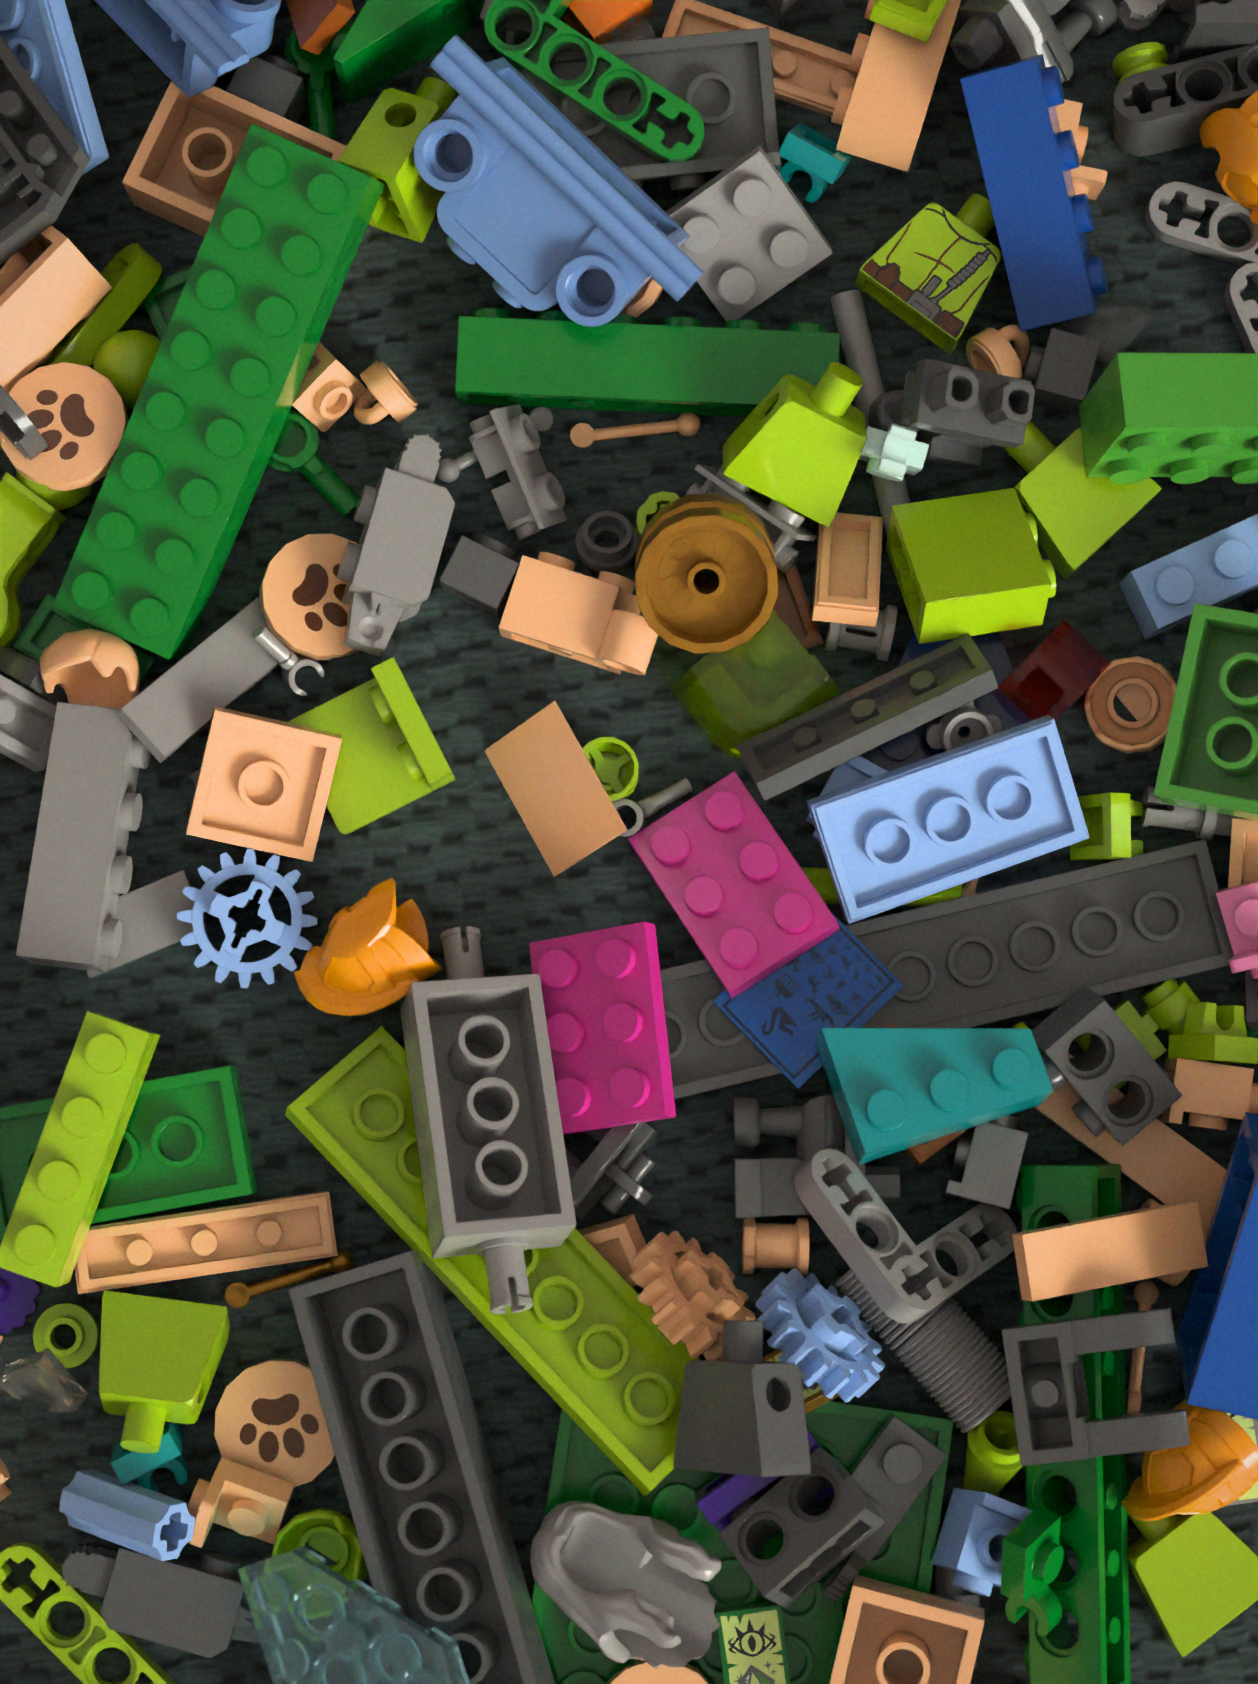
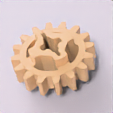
M662 1231L646 1244L631 1261L637 1268L631 1274V1280L644 1288V1291L637 1297L641 1303L651 1306L655 1312L651 1321L654 1325H658V1329L672 1344L675 1345L680 1340L683 1341L687 1346L690 1357L697 1359L702 1353L706 1360L722 1359L723 1320H756L755 1314L743 1306L749 1297L746 1292L735 1288L732 1282L735 1275L729 1270V1266L713 1251L708 1255L701 1252L697 1239L693 1237L685 1243L678 1231H673L668 1236Z

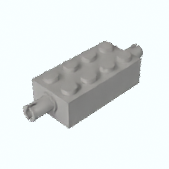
M466 926V937L461 938L460 927H454L440 934L447 980L411 982L400 1008L432 1258L474 1254L485 1257L491 1300L489 1304L490 1312L493 1314H505L506 1307L511 1306V1313H517L533 1307L532 1298L529 1293L524 1251L527 1249L562 1246L576 1226L539 974L485 977L480 944V929Z

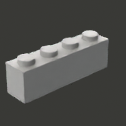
M57 702L16 956L32 964L107 973L109 958H116L119 954L123 936V925L120 919H115L119 895L127 894L131 885L133 862L131 856H126L130 831L138 830L142 817V795L136 793L139 769H146L151 759V752L117 716L120 709Z

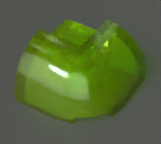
M772 609L769 620L749 641L725 652L708 653L689 669L670 690L706 737L727 756L740 760L742 758L736 745L841 695L814 654L809 655L774 609Z

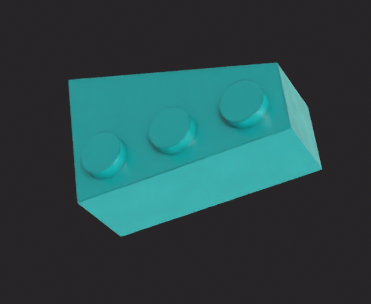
M821 1028L815 1041L858 1165L1041 1105L1054 1091L1031 1029Z

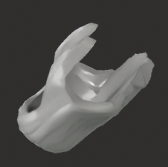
M568 1501L556 1505L544 1517L531 1545L530 1565L533 1579L540 1589L579 1628L593 1639L603 1655L618 1663H624L627 1659L643 1660L656 1669L661 1665L684 1667L691 1659H700L708 1651L712 1640L711 1633L719 1628L720 1624L714 1613L716 1600L710 1595L708 1585L700 1580L709 1582L721 1570L722 1561L715 1555L710 1556L700 1544L682 1537L674 1526L669 1525L664 1520H657L652 1517L618 1513L588 1501Z

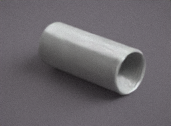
M879 1244L874 1249H879ZM851 1268L835 1282V1287H840V1292H844V1296L847 1295L862 1311L861 1317H865V1322H870V1327H874V1332H880L879 1338H885L884 1344H890V1350L898 1348L895 1351V1357H900V1362H904V1367H909L908 1372H913V1377H917V1382H921V1387H926V1392H930V1397H934V1402L939 1403V1407L943 1408V1412L947 1413V1417L952 1418V1422L956 1423V1427L960 1428L961 1433H967L975 1428L1011 1397L1006 1358L1002 1356V1352L998 1351V1347L993 1346V1342L989 1341V1337L984 1336L985 1332L980 1331V1327L976 1326V1322L971 1321L972 1317H968L967 1312H963V1307H958V1302H955V1298L950 1297L919 1319L915 1324H901L896 1321L891 1322L892 1319L879 1308ZM916 1276L902 1287L908 1295H911L920 1290L924 1285Z

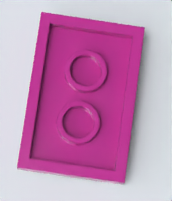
M735 771L628 838L636 855L731 999L840 930L839 923Z
M638 922L529 943L532 974L540 975L563 1135L675 1118L676 1109L655 924Z

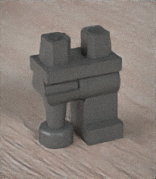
M967 0L959 8L966 23L949 42V45L957 60L967 69L981 70L987 63L992 68L1043 54L1046 68L1056 65L1061 83H1063L1064 81H1069L1073 74V60L1070 52L1086 34L1091 36L1103 35L1117 22L1119 13L1113 0ZM1067 4L1069 14L1057 24H1054L1051 15H1055Z
M924 358L917 361L916 371L908 369L905 376L904 390H892L878 396L872 402L868 419L870 427L886 432L891 423L917 431L919 429L923 430L922 443L929 444L925 461L974 469L981 465L982 449L991 445L1016 448L1024 444L1026 424L1032 419L1035 389L1031 381Z
M834 1095L813 1097L803 1105L760 1109L759 1099L755 1096H734V1148H755L760 1143V1135L796 1138V1157L734 1158L735 1218L810 1214L796 1193L794 1179L796 1172L812 1156L826 1148L835 1149L847 1155L856 1164L885 1204L900 1201V1166H865V1163L857 1164ZM828 1178L823 1179L828 1187L833 1185ZM847 1204L842 1209L845 1213H849L852 1207Z

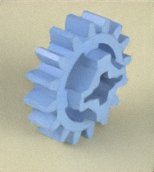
M247 849L243 864L235 865L227 852L220 854L221 871L215 874L211 869L202 865L197 869L200 877L205 882L202 888L185 886L182 891L183 894L195 902L193 910L177 912L178 920L192 923L193 932L186 934L180 939L182 946L194 944L200 946L202 952L197 956L193 964L199 968L213 961L218 965L215 981L222 983L230 971L238 973L241 988H248L252 979V973L257 972L261 973L262 978L268 985L275 983L274 966L280 963L284 968L292 972L297 968L295 960L290 955L294 947L308 951L311 949L312 944L302 937L300 933L302 927L317 925L318 918L303 914L301 907L314 898L313 892L296 893L292 886L298 881L301 873L297 869L289 872L284 877L277 873L280 857L275 854L267 861L265 866L257 865L254 849ZM255 875L246 892L228 897L215 891L218 886L233 877ZM275 886L280 888L288 900L291 909V925L275 918L269 901ZM261 889L262 895L258 901L260 904L258 915L266 920L265 927L262 931L251 929L246 937L243 936L238 946L234 947L233 943L237 936L235 931L238 922L230 917L231 910L234 906L245 908L250 900H254L258 890ZM205 912L220 920L226 936L220 951L215 948L207 935L204 923ZM267 940L281 946L274 954L265 959L253 962L241 961L247 947L254 943Z
M792 1269L788 1274L782 1271L761 1292L762 1296L756 1301L755 1305L763 1312L757 1320L763 1321V1328L772 1333L767 1343L772 1348L781 1349L782 1355L779 1357L781 1362L796 1363L802 1373L805 1385L810 1387L814 1382H817L825 1397L831 1399L837 1393L844 1402H849L854 1396L857 1398L862 1396L881 1378L878 1373L885 1368V1363L876 1356L882 1351L881 1345L867 1334L872 1327H870L869 1323L860 1321L858 1315L862 1311L847 1295L843 1298L838 1297L837 1289L832 1284L825 1289L815 1274L810 1273L804 1278L797 1269Z

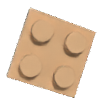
M215 706L186 834L313 862L342 742L341 734Z

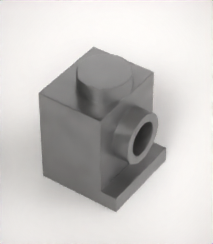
M1008 1115L976 1126L974 1134L965 1131L960 1135L953 1168L964 1171L962 1183L952 1180L948 1181L946 1194L995 1205L1007 1210L1010 1209L1028 1136L1027 1132L1016 1130L1018 1118Z

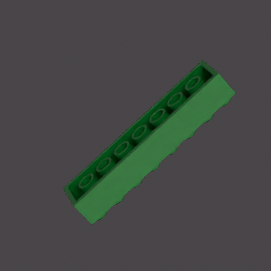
M251 123L52 607L168 660L186 656L369 224L384 184L371 176Z

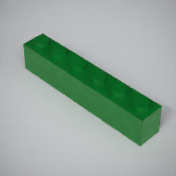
M482 308L475 310L473 317L459 316L455 393L458 404L512 406L520 404L521 407L532 408L545 407L665 414L692 412L696 415L747 417L778 381L787 374L794 375L816 387L831 362L839 363L840 333L825 332V326L809 322L788 325V331L763 330L762 323L743 319L727 321L725 328L700 327L699 320L689 317H668L662 320V325L637 324V318L625 314H618L614 319L601 326L588 327L575 323L561 311L537 313L536 319L511 318V313L506 310Z

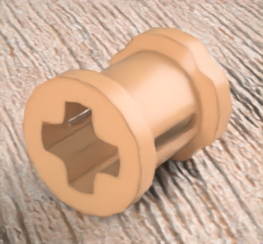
M754 1217L743 1218L742 1274H753L755 1268H794L802 1275H808V1217H798L795 1224L756 1223Z

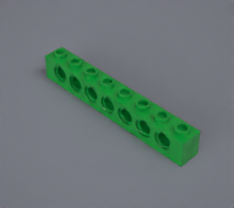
M1121 1164L1021 1165V1180L1016 1190V1203L1019 1212L1022 1214V1232L1060 1225L1064 1216L1071 1223L1121 1213ZM1123 1284L1073 1293V1303L1070 1309L1065 1305L1062 1296L1037 1301L1023 1300V1310L1020 1313L1018 1325L1123 1313ZM1124 1349L1082 1354L1091 1417L1100 1418L1125 1415ZM1126 1453L1022 1466V1470L1026 1475L1027 1505L1025 1508L1034 1510L1037 1507H1041L1061 1516L1059 1545L1064 1549V1559L1060 1572L1055 1580L1048 1584L1049 1588L1059 1599L1062 1607L1060 1622L1045 1637L1040 1636L1037 1633L1038 1619L1031 1609L1028 1610L1029 1638L1024 1649V1664L1026 1670L1030 1673V1684H1131L1128 1515L1121 1503V1500L1127 1497ZM1067 1479L1076 1490L1077 1500L1075 1506L1066 1495L1065 1485ZM1068 1546L1076 1554L1078 1560L1077 1572L1068 1563ZM1068 1613L1072 1614L1078 1623V1638L1074 1636L1069 1628Z

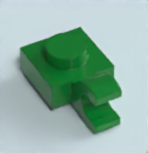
M1037 1507L1003 1538L1000 1594L1009 1597L1005 1605L1008 1621L1015 1624L1031 1609L1038 1619L1037 1633L1045 1637L1062 1618L1060 1601L1048 1584L1052 1583L1060 1572L1064 1559V1549L1059 1545L1061 1516Z

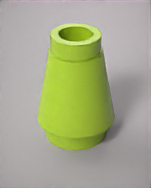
M994 1411L979 1425L970 1430L967 1438L963 1476L965 1489L986 1492L997 1496L1000 1490L1022 1467L1014 1414L1006 1411Z

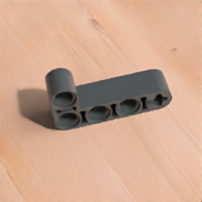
M1258 43L1156 68L1125 78L1116 87L1113 95V139L1117 147L1128 155L1141 157L1201 143L1200 126L1210 114L1224 108H1240L1245 100L1258 90ZM1197 98H1207V99H1211V100H1209V101H1198V100H1195V99H1197Z

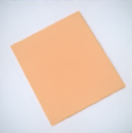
M556 701L550 703L484 750L554 877L627 831L626 826Z

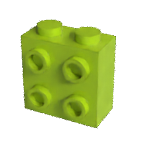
M1015 488L892 505L886 550L919 644L960 638L966 634L975 636L1043 625L1048 598H1053L1056 593L1055 571L1050 560H1042L1037 547L1038 533L1035 518L1031 512H1024Z

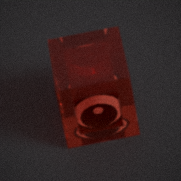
M1064 620L998 687L1031 720L1049 715L1056 721L1085 693L1110 663L1072 625Z

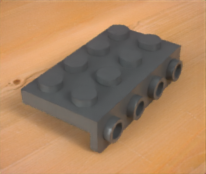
M769 27L598 44L692 105L700 113L704 122L703 148L694 160L683 162H660L519 70L542 95L642 190L644 184L668 182L669 192L695 191L706 183V178L715 177L758 145L761 146L778 171L781 169ZM565 49L554 57L551 65L552 73L562 80L576 79L584 72L587 59L580 51ZM617 84L607 92L605 106L611 113L616 115H628L638 107L641 95L632 85ZM654 100L648 119L636 130L643 134L646 133L647 125L650 121L665 132V147L672 149L677 142H682L688 146L692 141L687 135L688 122L680 119L676 126H669L657 118L656 109L662 104Z

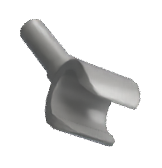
M264 625L258 626L253 631L252 637L277 660V663L282 667L281 675L283 682L300 696L308 695L295 683V674L301 667L311 666L320 677L324 678V669L318 662L311 658L296 655L292 650H288Z
M684 778L638 802L630 799L614 801L613 805L617 812L622 807L630 806L637 816L635 825L619 836L631 837L645 828L648 817L656 814L661 808L693 792L688 779Z

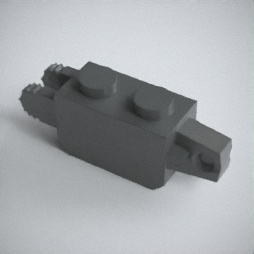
M85 1542L84 1545L79 1544L75 1551L72 1550L69 1553V1557L60 1564L63 1574L61 1580L67 1582L66 1586L71 1585L73 1589L79 1587L81 1592L104 1598L100 1613L109 1629L207 1658H212L225 1651L233 1640L281 1646L293 1611L282 1603V1597L252 1584L251 1579L253 1575L239 1571L240 1560L219 1552L204 1551L201 1559L179 1554L177 1559L160 1561L123 1546L116 1549L102 1544L98 1547L95 1545V1542L92 1544Z

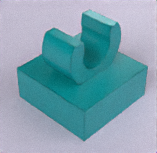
M800 122L787 133L779 150L780 157L788 160L779 170V173L787 184L792 179L795 171L808 173L812 179V187L805 200L812 204L825 192L828 183L834 184L842 176L853 155L836 150L838 142Z
M165 1422L159 1452L153 1454L133 1452L123 1448L120 1445V1441L115 1443L110 1464L121 1484L125 1485L138 1478L137 1484L139 1486L158 1492L159 1489L151 1474L159 1468L171 1470L180 1485L186 1483L189 1472L188 1464L181 1455L184 1435L177 1423Z

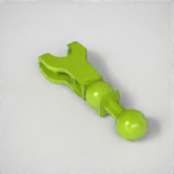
M142 330L115 332L100 344L94 359L93 369L110 380L122 397L127 409H134L161 344V340L158 337ZM17 470L16 479L7 472L0 481V647H9L20 632L22 609L18 599L19 584L50 544L60 525L67 519L59 510L74 507L89 496L93 484L79 489L59 491L48 489L46 485L37 484L34 481L31 482L21 476Z

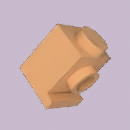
M1166 1058L1164 1073L1183 1096L1158 1116L1161 1122L1182 1124L1183 1112L1189 1113V1126L1227 1131L1228 1118L1243 1120L1245 1112L1258 1114V1083H1253L1254 1069L1181 1058H1172L1169 1061Z

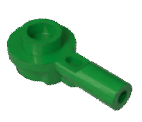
M293 29L286 40L285 55L287 62L299 70V77L306 81L310 130L336 141L331 79L337 75L333 61L335 55L331 53L334 38L317 55L300 48L295 29Z
M290 410L267 465L275 471L287 474L300 471L323 497L346 518L356 509L359 497L317 454L320 441L315 425L300 412Z

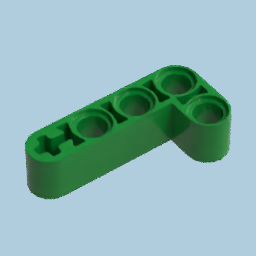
M494 0L484 19L485 33L494 52L500 58L504 57L513 67L662 163L694 160L701 153L704 145V122L700 113L683 99L562 22L560 18L572 0ZM514 14L527 17L532 22V31L525 42L519 45H508L498 38L499 26L506 17ZM565 49L580 51L587 59L584 72L573 80H562L552 73L551 65L554 57ZM617 84L632 85L641 95L638 107L628 115H616L611 113L605 106L607 92ZM654 100L662 104L656 109L657 118L669 126H676L680 119L688 122L687 135L692 140L688 146L682 142H677L672 149L665 147V132L650 121L648 122L646 133L643 134L636 130L648 119Z

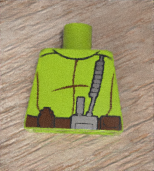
M973 193L955 216L939 204L930 202L863 264L859 270L855 286L950 355L956 348L1002 257V252L999 248L985 239L995 226L990 201L979 194Z

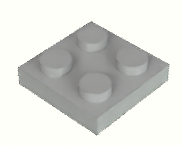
M760 145L666 211L690 235L681 245L680 249L704 271L697 282L726 322L738 320L833 253L829 242Z

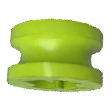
M1145 42L1131 46L1119 53L1112 62L1113 73L1116 77L1121 78L1118 81V85L1131 75L1168 66L1166 64L1168 59L1167 49L1164 44L1159 42Z

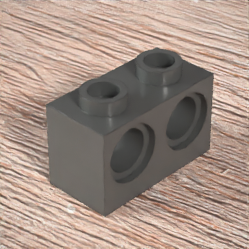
M1086 985L1032 1030L1051 1085L1057 1091L1065 1084L1079 1099L1071 1107L1072 1111L1095 1137L1106 1131L1118 1143L1124 1146L1183 1096L1109 1004ZM1090 1033V1044L1085 1053L1077 1058H1069L1068 1050L1072 1041L1081 1034ZM1122 1081H1129V1089L1124 1099L1114 1105H1108L1107 1099L1110 1090Z
M820 1447L810 1454L811 1474L781 1476L782 1480L763 1496H755L742 1503L734 1511L731 1517L732 1523L719 1533V1536L762 1595L784 1608H788L886 1523V1520L842 1463ZM833 1487L835 1496L832 1506L825 1513L815 1516L813 1507L817 1495L822 1490ZM782 1530L784 1542L780 1552L773 1558L766 1560L764 1556L766 1540L774 1532Z

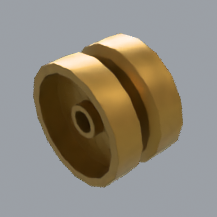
M717 493L688 494L664 505L645 525L636 549V602L648 626L669 645L696 654L725 652L749 641L769 620L778 596L774 544L762 519L744 503ZM702 569H711L717 573L714 576L707 577L703 570L696 576V573Z

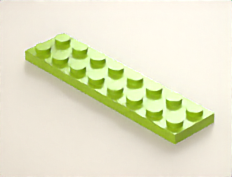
M381 1026L287 1107L285 1116L412 1250L418 1251L423 1262L634 1486L646 1496L674 1469V1452L685 1367L690 1360L701 1359L699 1357L697 1359L690 1357L687 1346L683 1341L680 1340L675 1345L670 1342L658 1329V1325H654L651 1321L652 1316L655 1314L654 1310L639 1301L637 1297L639 1294L576 1228L572 1230L562 1246L527 1249L524 1251L529 1293L532 1298L533 1307L517 1313H511V1306L506 1307L505 1314H493L490 1312L489 1304L491 1300L485 1257L474 1254L432 1258L406 1051Z

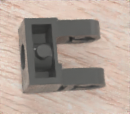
M1171 1308L1018 1325L1002 1329L1021 1466L1170 1449L1191 1444L1185 1409L1092 1418L1082 1354L1176 1342Z

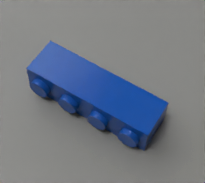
M1039 54L970 73L962 77L960 81L1020 330L1033 329L1096 313L1101 305L1099 295L1108 293V283L1101 256L1090 258L1085 233L1094 230L1093 218L1086 193L1076 195L1070 170L1079 168V158L1071 129L1061 132L1055 106L1064 104V93L1056 65L1046 68L1044 56Z

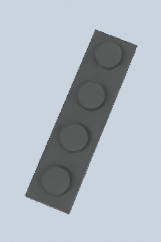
M966 634L736 746L763 800L766 801L902 734H906L939 716L966 705L999 687L992 668L970 635Z

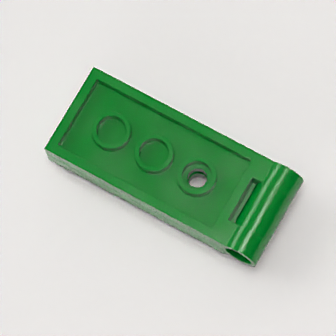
M229 1065L143 1081L91 1224L258 1192L237 1066ZM55 1098L0 1108V1241L4 1237Z

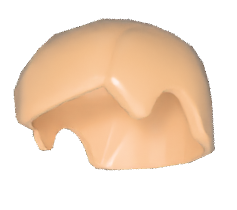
M90 628L67 632L42 652L40 657V673L44 681L46 693H53L54 687L58 684L65 690L68 702L71 704L121 709L139 694L140 667L138 657L134 649L126 641L112 633Z
M1140 656L1114 659L1098 671L1092 678L1084 702L1085 715L1089 727L1096 738L1103 744L1126 754L1151 751L1165 742L1177 687L1173 676L1160 663H1155L1151 659ZM1115 695L1137 721H1126L1116 713L1114 708Z

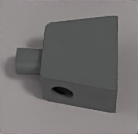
M723 1320L722 1359L690 1360L686 1365L674 1452V1468L757 1477L811 1474L801 1371L794 1362L763 1361V1321Z

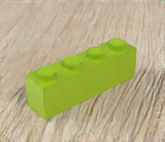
M87 1011L0 1245V1268L56 1288L70 1282L159 1041V1034L100 1013Z

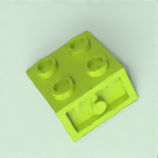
M394 657L370 668L375 678L288 722L341 734L342 736L326 806L339 832L343 835L350 834L456 780Z

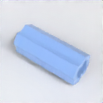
M95 1469L77 1471L70 1484L62 1489L59 1511L65 1514L69 1526L160 1561L177 1559L183 1547L192 1540L195 1517L189 1514L186 1502L131 1482L122 1485L119 1478Z

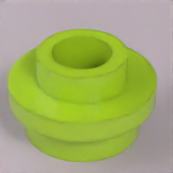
M75 1303L54 1305L44 1311L35 1324L33 1331L34 1346L38 1355L49 1365L63 1369L76 1367L86 1362L97 1348L99 1342L97 1321L92 1313L81 1305ZM60 1324H67L75 1331L76 1340L71 1348H63L55 1341L54 1333Z

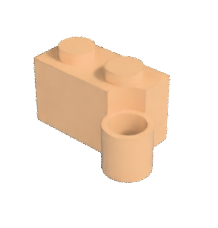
M539 552L538 559L522 555L499 625L502 637L620 675L622 671L645 675L658 634L648 626L645 618L640 615L641 610L636 602V595L633 594L636 585L634 581L606 571H600L598 579L574 572L576 564L573 561L548 552Z

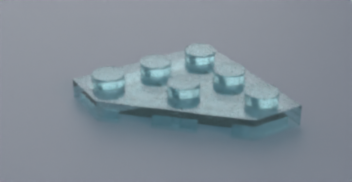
M306 1546L248 1564L238 1569L273 1684H470L456 1640L435 1627L427 1630L399 1612L401 1609L399 1604L359 1579L352 1582L325 1566L326 1559Z

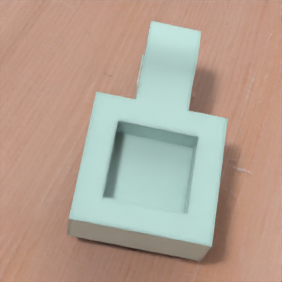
M891 423L887 432L869 426L866 428L867 438L859 460L868 462L866 472L884 479L902 482L904 474L915 476L922 470L929 444L915 440L917 430Z

